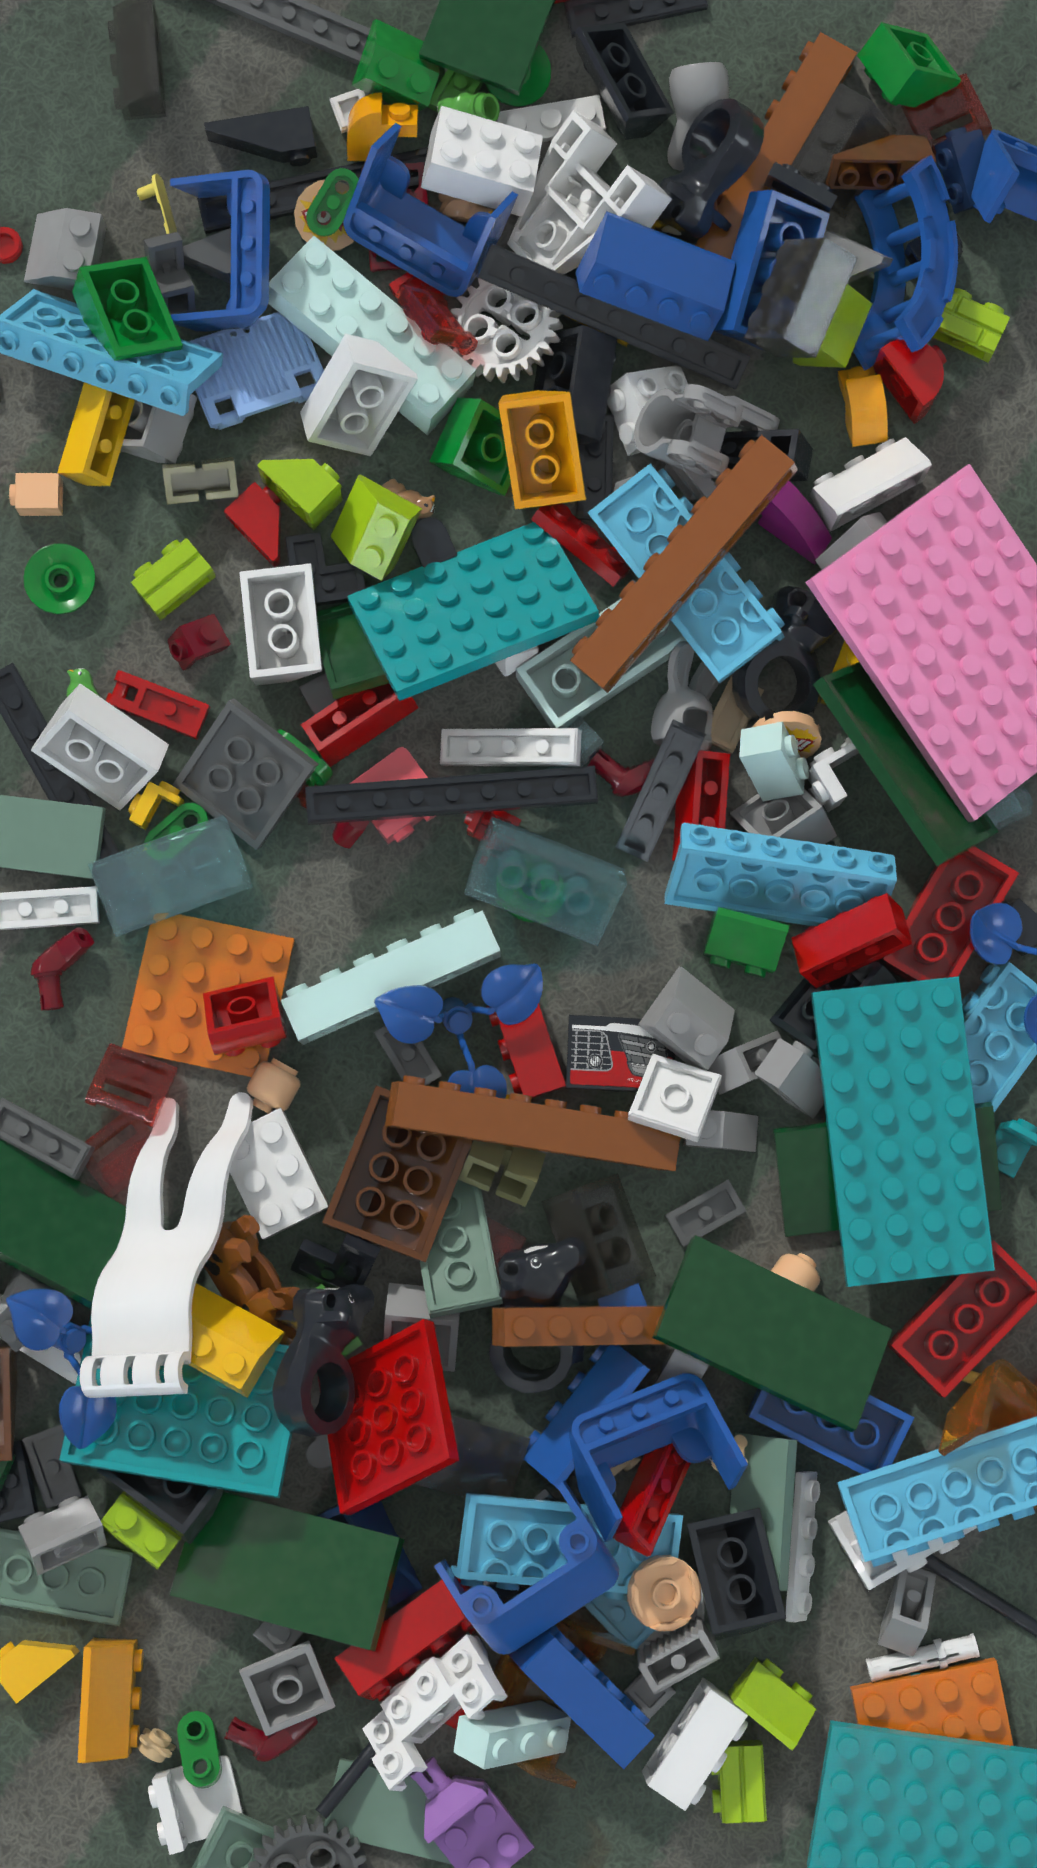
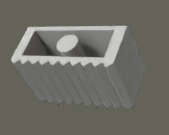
M699 1616L695 1617V1621L690 1619L689 1623L682 1626V1628L670 1631L669 1635L663 1634V1638L657 1637L656 1642L651 1641L650 1645L644 1644L643 1649H637L638 1668L654 1694L663 1691L720 1659L717 1644L713 1640L704 1621Z

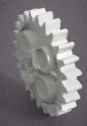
M478 278L480 286L477 289L470 286L467 289L470 293L468 298L464 296L457 297L462 304V308L451 309L452 314L458 319L448 323L450 329L456 332L449 336L451 343L457 345L453 351L476 369V377L483 373L489 382L497 374L499 380L505 383L507 375L510 373L516 381H519L520 371L523 369L531 376L533 374L531 365L534 362L539 366H544L541 358L543 353L553 356L554 352L549 347V343L560 342L559 337L553 331L563 328L562 323L557 319L562 314ZM507 298L502 306L495 307L499 300ZM486 311L492 314L495 319L504 325L499 327L493 318L483 315L481 312ZM535 314L532 321L523 323L528 315ZM512 324V326L518 333L530 337V339H522L518 336V334H516L507 326H510ZM488 328L484 335L475 337L479 329ZM516 343L515 348L511 352L503 353L508 345Z

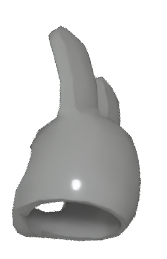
M705 62L689 64L674 68L671 71L669 90L677 123L672 133L667 157L668 163L673 169L679 171L684 169L682 146L694 119L715 101L729 98L728 71L723 63Z
M686 641L679 642L669 656L667 674L669 689L667 693L662 695L654 710L651 736L653 743L661 746L674 719L706 734L699 750L710 751L713 710L709 698L719 685V682L702 661L688 687V677L694 650Z

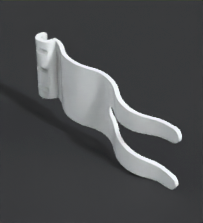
M239 1092L230 1099L221 1128L206 1146L194 1168L188 1184L180 1222L172 1230H165L163 1227V1184L167 1159L178 1133L179 1105L172 1098H165L158 1103L152 1132L137 1157L130 1178L126 1217L121 1239L112 1258L102 1270L94 1291L91 1311L92 1356L85 1357L80 1367V1385L86 1397L103 1398L187 1394L188 1384L183 1380L182 1366L191 1364L193 1338L192 1299L194 1288L200 1271L215 1248L222 1228L229 1173L235 1155L251 1123L253 1100L248 1094ZM160 1366H164L165 1383H161ZM129 1367H132L133 1384H129L128 1381ZM97 1369H100L101 1386H98L96 1382Z

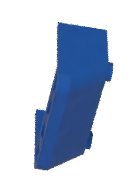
M395 123L370 148L344 217V229L352 240L440 292L451 297H458L471 286L476 278L490 243L497 244L518 194L512 191L491 214L487 212L475 213L464 227L406 192L410 184L409 170L403 162L391 156L402 127Z
M992 130L984 143L971 194L975 203L974 207L980 212L984 221L991 223L996 213L1001 214L1005 208L1037 221V146L999 130Z
M253 170L171 178L170 186L198 198L227 196V209L231 215L230 299L227 302L226 309L171 314L174 324L203 332L241 329L252 326L266 310L269 302L270 184L267 178Z
M691 1373L679 1374L582 1413L574 1419L569 1431L578 1489L605 1542L612 1540L623 1518L612 1496L616 1489V1481L610 1468L671 1443L674 1445L678 1455L687 1462L700 1463L712 1458L728 1490L736 1487L748 1466L706 1385L698 1376Z
M566 1481L558 1484L557 1488L577 1518L568 1524L559 1536L560 1550L568 1562L504 1604L497 1592L486 1585H477L465 1592L445 1559L434 1566L465 1617L496 1653L510 1654L612 1588L618 1580V1563Z

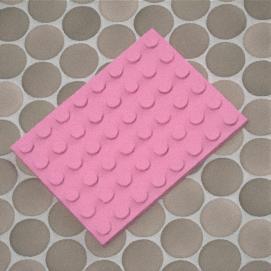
M968 464L806 581V584L969 823L978 819L1037 773V564L971 465Z

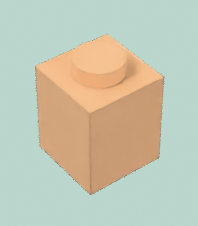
M16 473L15 484H10L9 488L10 505L15 506L20 516H63V480L59 473Z

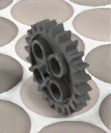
M303 1815L301 1825L298 1826L294 1824L291 1818H288V1829L285 1831L277 1825L273 1826L275 1838L272 1839L263 1835L261 1838L265 1849L254 1848L253 1855L256 1861L248 1863V1868H276L282 1862H291L293 1865L290 1868H368V1865L364 1864L367 1860L365 1851L358 1850L360 1848L358 1837L349 1839L350 1831L347 1826L337 1832L338 1827L335 1819L327 1827L323 1826L321 1815L317 1816L314 1824H309L307 1816ZM317 1849L328 1850V1853L322 1857H314L312 1855Z

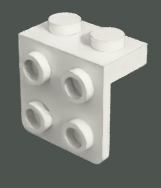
M675 365L626 373L610 385L611 393L607 404L612 415H614L619 437L623 442L627 456L640 453L635 445L634 430L640 411L647 401L657 391L664 388L683 394L685 385L688 383L680 366Z
M849 737L844 740L845 743L840 746V750L835 752L830 747L813 758L814 761L810 763L811 768L808 780L812 788L808 789V792L821 806L824 805L827 812L838 807L847 797L832 768L859 753Z
M220 1755L222 1773L217 1783L209 1788L201 1789L190 1784L184 1776L182 1766L157 1772L153 1777V1785L148 1786L149 1799L152 1808L159 1809L162 1822L157 1823L158 1836L161 1845L168 1846L169 1855L184 1851L188 1843L206 1839L223 1806L243 1814L231 1760L228 1756ZM200 1761L195 1766L197 1774H202L207 1770L206 1761Z

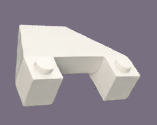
M573 110L551 141L536 176L534 193L523 216H519L507 244L516 254L566 274L579 266L606 211L651 228L672 198L654 180L628 165L610 187L597 174V171L611 154L617 143L599 125Z

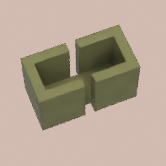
M234 458L201 460V468H195L194 461L162 464L167 505L199 501L198 490L205 489L206 500L239 497Z
M473 1140L458 1180L488 1192L495 1172H498L500 1164L505 1167L495 1195L526 1207L537 1184L546 1154L537 1150Z

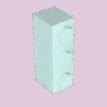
M542 1700L483 1711L486 1716L482 1720L468 1719L467 1715L459 1716L453 1751L484 1770L566 1752L571 1718L566 1713Z

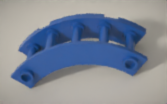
M931 155L921 159L901 176L904 183L887 191L864 189L854 197L866 221L873 250L893 259L889 267L874 272V284L870 300L873 304L853 349L864 371L870 369L876 362L880 349L894 340H905L911 352L922 349L940 327L944 319L942 314L945 305L951 302L958 267L955 220H949L945 201L950 198L941 173ZM911 196L918 222L900 229L892 204ZM921 236V261L906 267L903 243ZM918 278L911 299L904 302L906 282Z

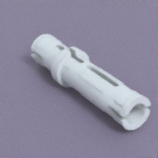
M974 1633L968 1636L943 1642L940 1638L935 1639L933 1644L918 1647L913 1657L897 1652L872 1659L868 1658L866 1659L870 1680L873 1683L937 1666L940 1669L948 1668L950 1663L975 1657L978 1658L980 1655Z

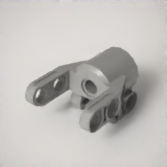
M687 384L683 394L664 388L657 391L647 401L636 421L634 440L639 452L666 464L664 470L688 500L696 503L701 497L705 496L708 498L717 488L711 478H718L728 467L729 457L720 453L726 429L728 427H736L742 431L778 430L780 419L736 396H723L707 387Z

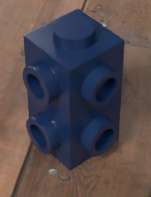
M961 127L945 133L946 140L934 145L936 163L942 171L950 198L948 202L952 205L954 214L975 208L971 194L986 141L983 138L981 129L967 132L966 127Z

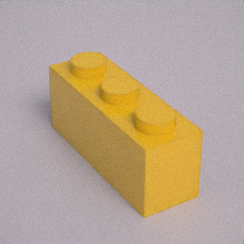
M84 382L57 473L86 486H110L135 400Z

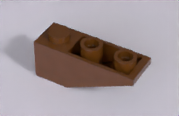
M890 135L834 154L826 185L831 189L889 190L904 183L901 176L921 159L930 155L935 163L936 159L926 135Z

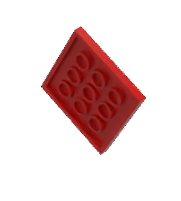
M422 1319L347 1360L355 1380L353 1411L347 1423L339 1431L327 1434L341 1514L352 1515L459 1461L434 1321Z

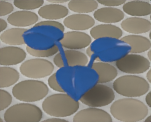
M992 903L975 911L971 919L970 936L975 951L983 960L991 964H1005L1011 957L1012 949L1037 955V948L1016 943L1022 933V921L1019 913L1012 906L1005 903ZM1037 994L1030 999L1024 1012L1025 1030L1036 1045Z
M536 963L528 965L510 964L491 971L484 979L481 988L482 999L490 1006L488 1008L474 1006L473 1003L465 1005L461 999L456 997H450L443 1001L435 990L421 985L405 986L390 990L375 998L374 1003L389 1033L402 1043L415 1044L427 1039L433 1032L434 1022H443L446 1029L457 1037L469 1071L460 1070L452 1073L448 1082L461 1084L460 1091L474 1093L475 1087L496 1090V1097L505 1099L507 1084L503 1074L497 1068L489 1065H483L475 1069V1064L463 1033L472 1024L473 1012L491 1015L496 1012L499 1020L506 1025L518 1024L526 1020L535 1011L540 1001L543 989L542 972Z
M30 1289L7 1297L6 1302L11 1313L13 1328L20 1343L35 1351L45 1350L52 1346L63 1351L64 1358L71 1363L80 1377L81 1365L74 1357V1354L84 1348L86 1335L92 1334V1327L87 1325L79 1326L70 1322L73 1315V1307L70 1300L61 1292L52 1289ZM80 1386L69 1387L64 1392L59 1405V1418L64 1434L70 1443L78 1449L88 1447L101 1437L114 1422L117 1412L115 1397L88 1398L84 1395Z

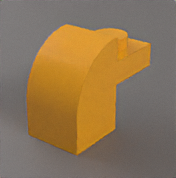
M382 92L369 94L357 101L348 117L347 161H366L371 146L395 123L402 126L398 137H417L418 105H407L405 103L383 105Z
M861 366L838 371L839 387L845 401L846 428L852 446L856 447L887 441V407L880 374L876 375L873 366L865 371Z

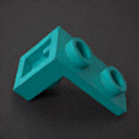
M1020 1118L1017 1121L1012 1120L1000 1123L995 1132L999 1172L1012 1179L1015 1177L1030 1147L1037 1145V1127Z

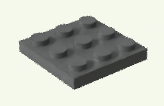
M233 698L227 702L172 785L250 846L258 850L266 842L319 764Z

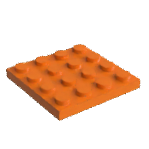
M153 909L122 1050L252 1078L258 1065L263 1061L269 1060L271 1048L256 1045L247 1047L238 1056L230 1057L225 1055V1053L215 1055L207 1033L203 993L274 976L281 1003L295 939Z
M994 1657L948 1666L945 1669L939 1668L924 1671L917 1675L911 1676L909 1674L894 1677V1679L889 1678L873 1683L869 1682L850 1686L857 1724L1014 1746L998 1664Z

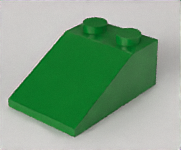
M147 257L79 267L72 294L84 323L114 361L182 350L183 344Z

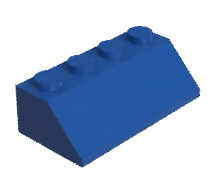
M606 211L575 273L580 293L708 341L725 310L735 262Z
M599 1345L589 1358L594 1364L586 1374H583L581 1371L576 1374L567 1386V1389L572 1393L562 1404L557 1400L544 1417L549 1423L543 1431L539 1433L534 1430L522 1445V1448L527 1451L523 1459L556 1488L558 1484L566 1481L575 1469L569 1439V1431L574 1419L582 1413L632 1394L650 1370L619 1345Z

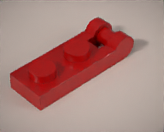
M117 671L114 678L116 685L112 694L108 693L105 701L120 711L195 740L198 739L211 708L210 705L124 671ZM129 688L138 690L133 702L125 699Z

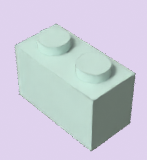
M783 721L741 729L739 758L762 801L804 794V780L809 778L808 763L805 757H800L796 738L794 735H789Z

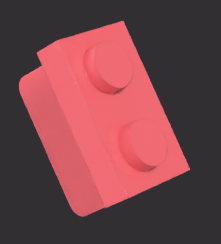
M399 747L350 784L428 777L410 752L404 747ZM436 816L372 820L371 822L387 844L394 840L399 843L415 831L413 826L422 819H425L427 822Z

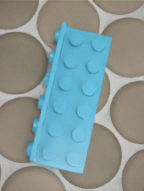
M35 289L0 315L1 354L180 416L186 415L189 411L190 395L222 367L223 353L182 339V350L114 361L84 323L76 303Z
M651 463L588 512L638 579L645 572L643 567L647 560L656 552L661 554L669 544L667 538L675 527L679 524L684 526L693 516L691 514L693 505L685 495L678 499L671 490L676 484L664 468L657 472ZM729 552L671 619L719 683L776 639L780 641L785 637L780 629L785 623L773 608L766 611L758 600L763 595L750 579L744 583L736 572L741 567Z
M682 823L680 845L665 891V904L714 912L718 907L768 920L817 926L834 918L841 912L849 911L866 903L875 896H881L885 893L891 896L897 882L895 856L881 852Z
M1010 962L987 966L980 977V980L983 981L975 993L971 991L962 1000L974 1104L991 1102L994 1112L1037 1055V1045L1031 1040L1024 1026V1012L1030 999L1037 994V984Z
M1037 1416L837 1482L861 1552V1561H871L872 1566L876 1567L894 1561L892 1553L906 1549L909 1556L930 1549L928 1541L941 1537L945 1544L965 1537L964 1529L977 1525L978 1531L981 1532L999 1526L998 1518L1012 1514L1014 1520L1035 1514L1033 1506L1037 1505Z
M466 1493L457 1566H451L454 1576L461 1579L460 1584L471 1587L483 1585L484 1581L497 1582L496 1587L505 1590H519V1584L534 1585L568 1562L560 1550L559 1536L561 1531L577 1518L565 1502ZM580 1504L584 1509L585 1513L587 1514V1516L589 1517L590 1521L596 1528L597 1532L603 1539L586 1504ZM669 1513L651 1556L648 1557L613 1538L607 1542L604 1541L618 1563L619 1577L615 1585L603 1593V1597L624 1600L632 1573L643 1561L655 1555H671L678 1558L683 1515Z

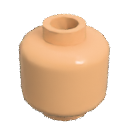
M275 1058L271 1062H261L247 1085L248 1093L254 1097L253 1105L268 1114L273 1109L281 1108L283 1111L287 1110L301 1086L300 1080L296 1077L298 1071Z
M802 1253L798 1255H782L771 1269L772 1272L813 1292L820 1283L819 1273L815 1269L816 1263L809 1256Z

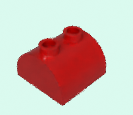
M897 339L880 349L873 368L877 375L880 374L884 385L913 424H915L931 408L944 379L943 364L947 361L937 345L931 347L926 344L922 349L911 352L905 340Z
M274 976L203 993L207 1033L215 1055L225 1053V1055L230 1057L238 1056L247 1047L260 1045L264 1048H271L278 1045L281 1039L287 1038L285 1020Z

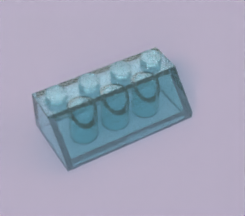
M225 815L87 864L115 937L253 887L242 854Z
M492 816L478 846L464 894L598 946L624 892L627 880L624 868Z

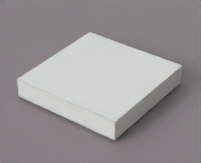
M652 1054L629 1111L628 1120L698 1142L721 1084L722 1075Z

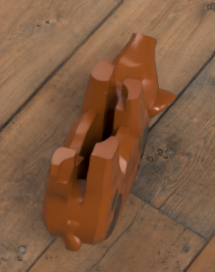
M242 1215L233 1222L222 1223L219 1238L204 1268L224 1299L284 1331L285 1334L279 1344L289 1346L296 1336L295 1328L283 1325L275 1321L274 1318L279 1310H293V1297L300 1289L297 1287H282L279 1275L272 1263L259 1251L256 1233L260 1231V1226L253 1216Z

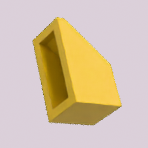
M23 1640L15 1646L10 1641L0 1649V1683L17 1704L80 1651L75 1645Z

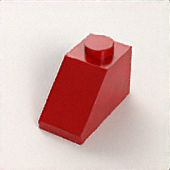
M254 482L224 510L226 519L276 568L280 564L282 514L278 506L281 501L268 486L261 489Z

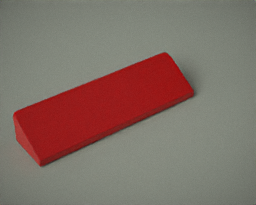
M672 1443L644 1455L620 1508L623 1518L613 1536V1539L646 1557L651 1556L691 1464L678 1455Z

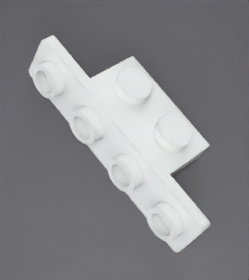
M813 1471L796 1472L785 1613V1621L787 1622L806 1621L807 1615L812 1608V1596L809 1593L810 1577L815 1569L812 1544L818 1529L817 1520L814 1518L815 1503L820 1496V1484L817 1481L818 1473Z

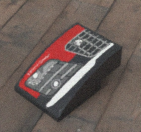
M569 1015L566 1089L637 1092L652 1054L675 1060V1054L638 1025L641 1019Z

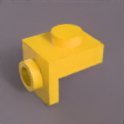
M149 781L143 794L137 793L128 809V812L131 813L129 820L134 825L146 830L162 799L178 807L185 803L178 796L180 790L164 781H161L159 786Z

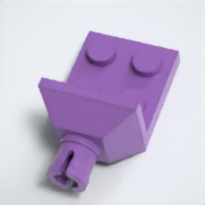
M434 1756L425 1761L428 1767L426 1771L431 1778L425 1771L412 1772L410 1774V1777L417 1782L427 1797L425 1802L424 1839L428 1844L434 1840L454 1868H510L534 1848L533 1842L484 1779L454 1775L450 1778L437 1764Z

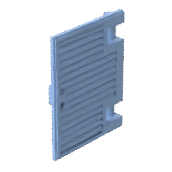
M279 312L258 318L248 328L221 330L188 341L223 353L222 367L195 390L209 426L215 430H221L242 423L245 417L293 401L295 403L307 401L324 372L311 339ZM310 372L314 384L299 388L295 377ZM231 399L234 410L219 415L215 403Z

